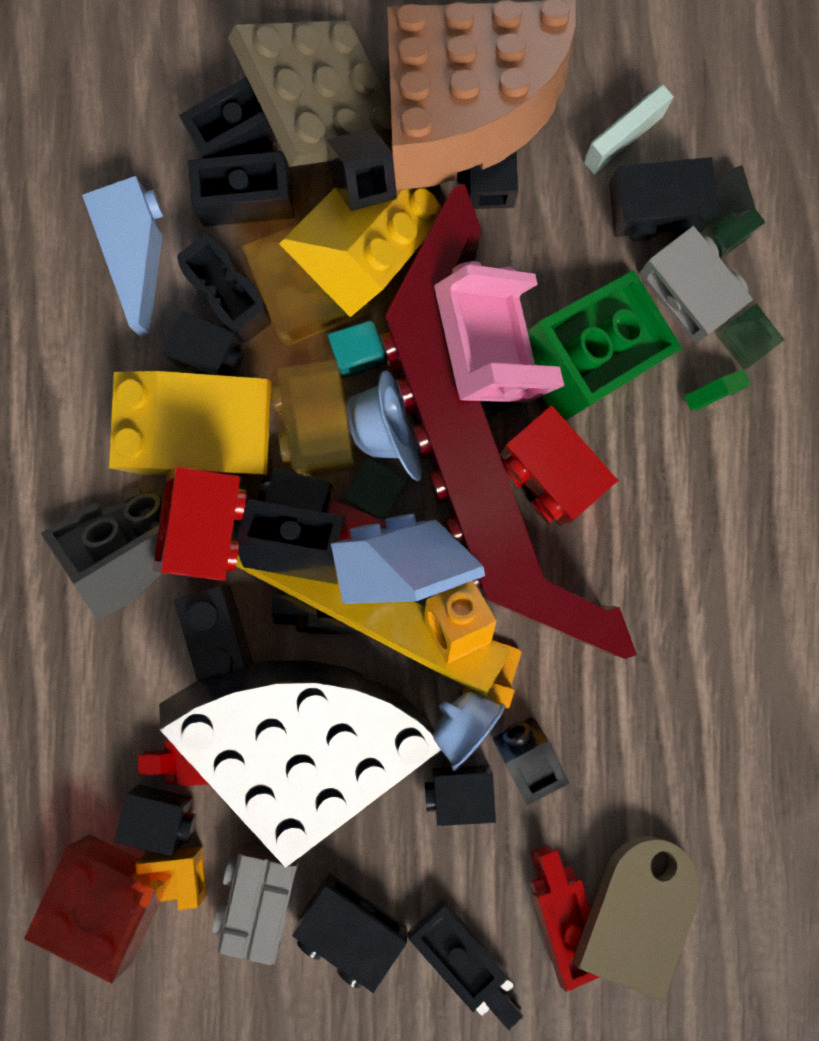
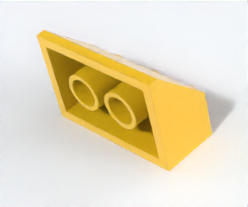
M425 187L396 190L397 199L350 211L336 188H334L279 244L351 317L387 286L426 239L442 206Z

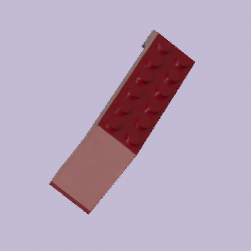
M465 184L453 187L385 315L386 331L380 333L388 368L390 371L398 369L401 378L396 379L398 385L397 392L405 415L414 413L418 423L412 425L414 430L412 434L421 459L430 457L434 468L433 471L429 472L430 476L428 477L437 503L446 501L451 517L446 518V521H444L446 530L483 565L485 576L473 581L485 601L605 653L623 659L636 656L637 653L620 607L597 606L544 579L480 401L459 399L434 285L450 276L452 269L457 265L476 259L481 227Z

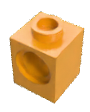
M474 581L464 583L426 599L424 624L447 665L491 644L497 620Z

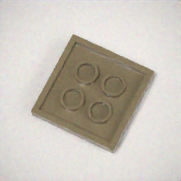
M349 20L240 24L234 26L228 36L229 42L290 167L330 161L326 139L374 128L392 151L391 105Z

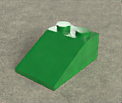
M634 270L542 319L527 331L535 365L560 367L564 386L543 395L542 398L548 408L552 405L565 421L683 349Z

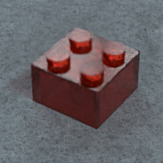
M88 834L66 847L24 939L112 984L132 965L172 876L164 872L136 874L135 863L139 860L138 858Z

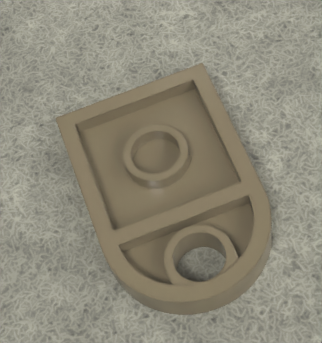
M652 836L634 838L619 847L606 866L572 964L581 970L664 1002L700 895L698 873L688 854L677 845ZM664 851L668 858L667 869L661 876L654 877L651 872V861L657 853Z

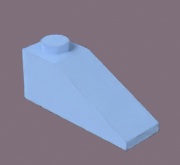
M133 176L82 196L129 327L143 338L150 335L163 236L157 219L163 217L164 214L153 189L146 191L138 178Z

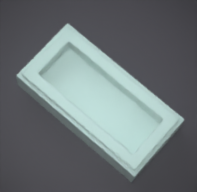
M664 85L655 88L591 142L584 164L595 175L662 119L674 96Z

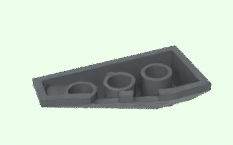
M240 477L239 489L245 490L247 486ZM164 487L143 494L140 488L125 493L126 501L101 509L98 503L90 505L41 533L98 622L142 595L162 574L152 571Z

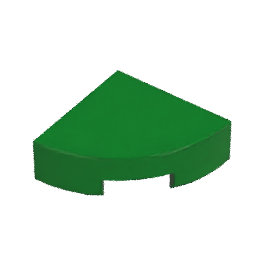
M745 369L723 376L685 395L684 398L690 411H697L726 396L734 395L748 388L751 382Z

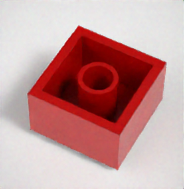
M552 405L506 444L500 453L509 482L517 489L523 485L535 498L530 503L531 506L548 524L554 520L561 526L574 521L619 481Z
M178 466L166 474L152 571L225 581L226 572L235 570L238 558L239 543L236 540H231L234 520L242 519L246 503V490L239 489L240 476Z

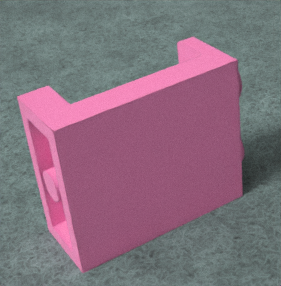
M471 261L457 265L452 269L450 276L434 285L460 400L530 402L564 386L560 367L535 365L520 295L538 284L536 274L519 272L514 267H485L480 262Z

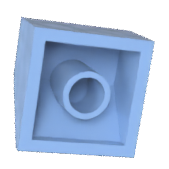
M414 514L385 519L387 528L384 529L380 528V523L349 529L351 538L331 543L343 604L419 601L485 576L483 565L437 520L416 522Z

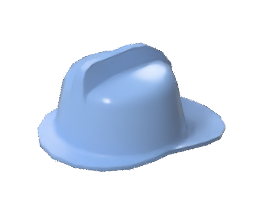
M386 370L381 372L378 386L351 396L347 400L346 406L351 435L355 444L364 453L372 457L399 458L411 478L419 481L422 478L420 458L405 420L404 410L397 392L398 386L392 374Z
M471 690L462 694L452 704L445 701L440 702L438 708L442 717L434 729L433 739L452 763L454 771L458 770L488 735L506 707L505 704H497Z

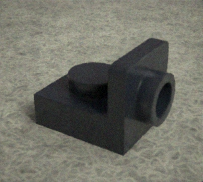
M531 717L523 722L512 724L504 732L493 738L527 806L569 784L548 738L535 718Z

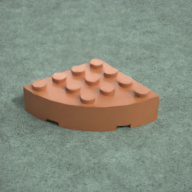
M506 0L498 3L467 4L456 2L447 5L407 4L404 6L387 7L392 152L396 190L439 185L457 180V172L468 170L477 165L482 170L495 165L527 144L549 121L556 109V102L565 89L569 75L576 29V0L529 2Z

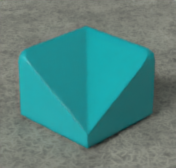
M372 321L327 334L341 377L344 376L345 378L382 366L385 363L384 351L375 324Z

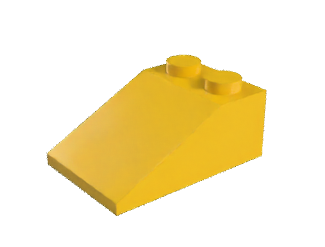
M165 371L114 372L109 468L138 475H166L176 466L228 475H267L271 380Z

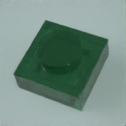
M755 207L740 218L733 212L711 229V232L714 234L712 240L718 248L720 259L750 239L763 226L765 221Z

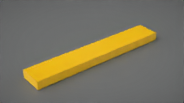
M238 555L236 567L484 697L487 696L508 657L510 650L491 641V644L447 665L424 624L426 607L414 601L343 604L339 582L337 585L244 568Z

